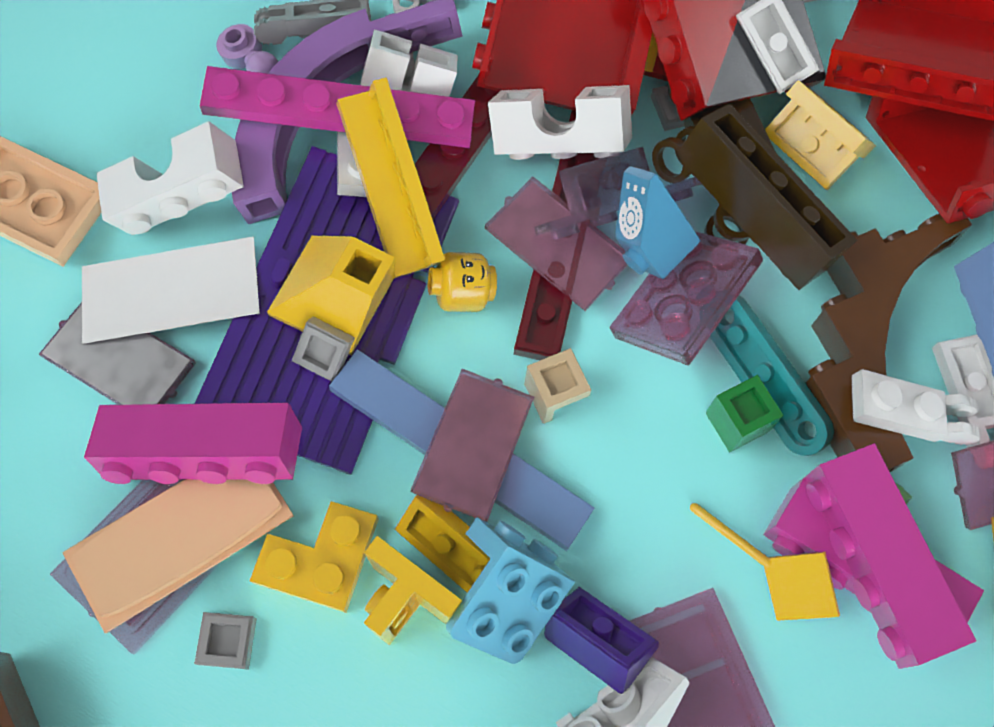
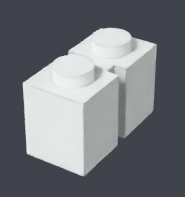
M374 29L360 85L371 87L374 80L387 77L390 89L449 97L457 74L458 55L420 44L407 86L403 84V80L410 60L409 52L412 41Z

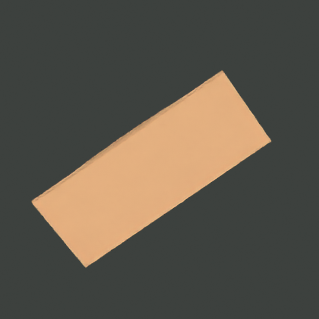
M186 479L62 553L104 633H108L294 517L274 483L258 484L249 480H226L222 484H210L201 480Z

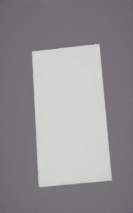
M254 236L82 266V344L260 314Z

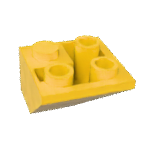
M312 235L267 313L269 316L302 332L306 322L313 316L355 337L349 351V355L352 356L394 279L395 257L352 236Z

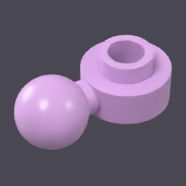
M232 25L226 28L217 39V51L226 65L233 69L246 68V71L268 74L278 63L274 55L262 51L261 42L259 43V40L255 39L254 30L248 25Z

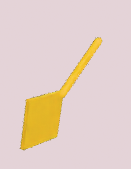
M697 503L690 505V510L764 566L777 621L840 616L826 552L767 557Z

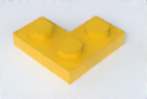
M331 501L314 548L267 533L249 581L271 590L347 613L366 558L364 551L371 543L379 518L375 514Z

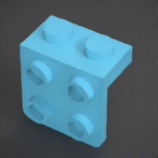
M476 517L466 535L490 560L462 600V603L450 620H448L446 630L452 638L511 664H516L530 650L575 581L554 563L558 555L540 541L533 539L528 545L524 543L525 536L504 521L500 520L495 527Z

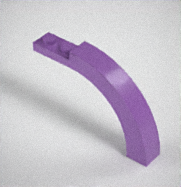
M454 0L430 1L424 5L399 13H392L373 21L369 20L366 8L343 16L302 40L268 74L340 83L364 69L374 29L411 40L412 45L409 53L418 51L420 44L431 47L463 37ZM240 120L234 140H236L244 187L232 192L233 204L248 224L281 215L287 201V161L292 143L300 127Z

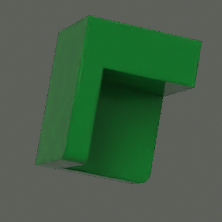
M758 374L716 395L706 411L708 419L729 453L770 432L784 416Z

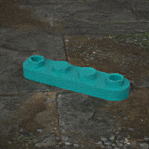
M720 293L708 298L701 310L703 328L741 383L758 374L784 415L773 428L785 446L793 453L802 456L813 455L824 450L831 443L834 434L833 423L746 300L735 293ZM728 307L734 312L732 323H729L725 317ZM807 421L815 426V437H811L806 433L805 423Z

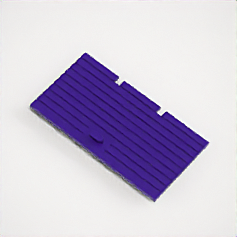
M312 146L256 267L260 314L232 319L194 404L289 403L302 426L297 456L352 475L373 420L332 393L329 388L332 381L292 362L303 332L269 316L267 313L312 235L352 236L384 251L367 197L337 195V154L328 153L326 150ZM449 196L433 220L441 247L460 202L459 199ZM429 268L420 271L428 273ZM415 272L393 279L353 354L358 349L377 363L382 360L395 365L427 285L426 282L413 278ZM348 354L347 359H346V361H345V363H344V366H345L346 363L349 361V359L352 357L351 355Z

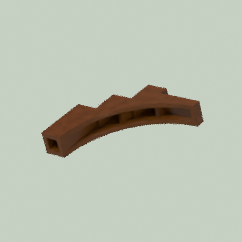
M936 214L922 222L915 231L906 234L904 230H899L882 239L876 228L861 235L853 231L851 233L858 241L826 270L839 290L840 295L829 299L821 305L822 312L811 327L830 359L808 371L810 378L805 384L833 423L834 434L830 446L837 458L874 443L889 472L897 470L914 458L901 433L854 422L852 375L864 369L887 376L885 350L890 318L902 288L920 265L929 258L951 247L972 226L968 218L947 224L940 214Z

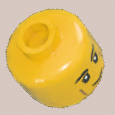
M446 252L444 253L445 260L437 264V268H429L427 278L429 295H436L437 303L444 311L479 312L485 308L488 301H493L496 296V268L494 265H489L487 258L480 253Z

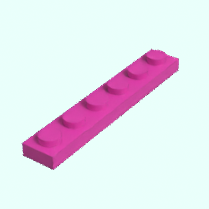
M207 66L199 106L202 115L345 132L337 108V100L369 91L370 87ZM391 89L407 140L470 148L475 100Z

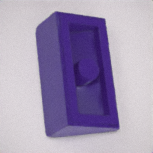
M578 587L563 599L560 606L545 625L544 635L549 642L620 694H623L632 685L659 646V641L581 587Z

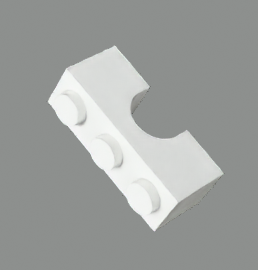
M629 85L585 87L575 99L576 120L573 122H560L550 116L544 105L543 89L501 90L488 102L494 155L509 154V157L514 160L531 158L535 154L549 153L555 159L571 158L576 156L577 153H594V156L597 158H611L619 155L620 152L625 151L633 138Z
M208 121L171 138L172 160L163 175L134 156L97 172L102 220L128 234H143L148 232L153 226L172 218L185 216L192 209L208 202L222 200L227 194L243 188L236 140Z

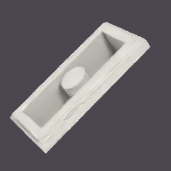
M760 0L736 15L778 94L792 87L798 80L802 81L820 70L782 0Z

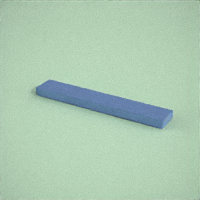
M357 349L329 385L330 391L428 457L447 409ZM512 452L509 455L492 500L566 551L595 509Z

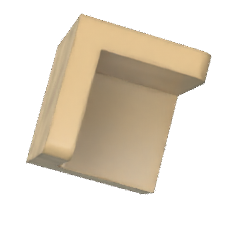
M571 348L527 366L524 385L543 424L552 421L555 410L590 396L591 388Z

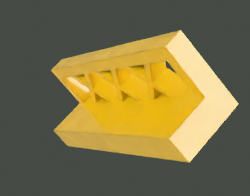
M387 77L374 80L369 91L340 98L336 104L384 252L395 257L394 278L436 266L444 261L445 257Z

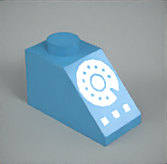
M629 166L624 171L615 238L625 250L622 257L628 266L638 274L642 275L644 272L664 279L701 240L656 173Z

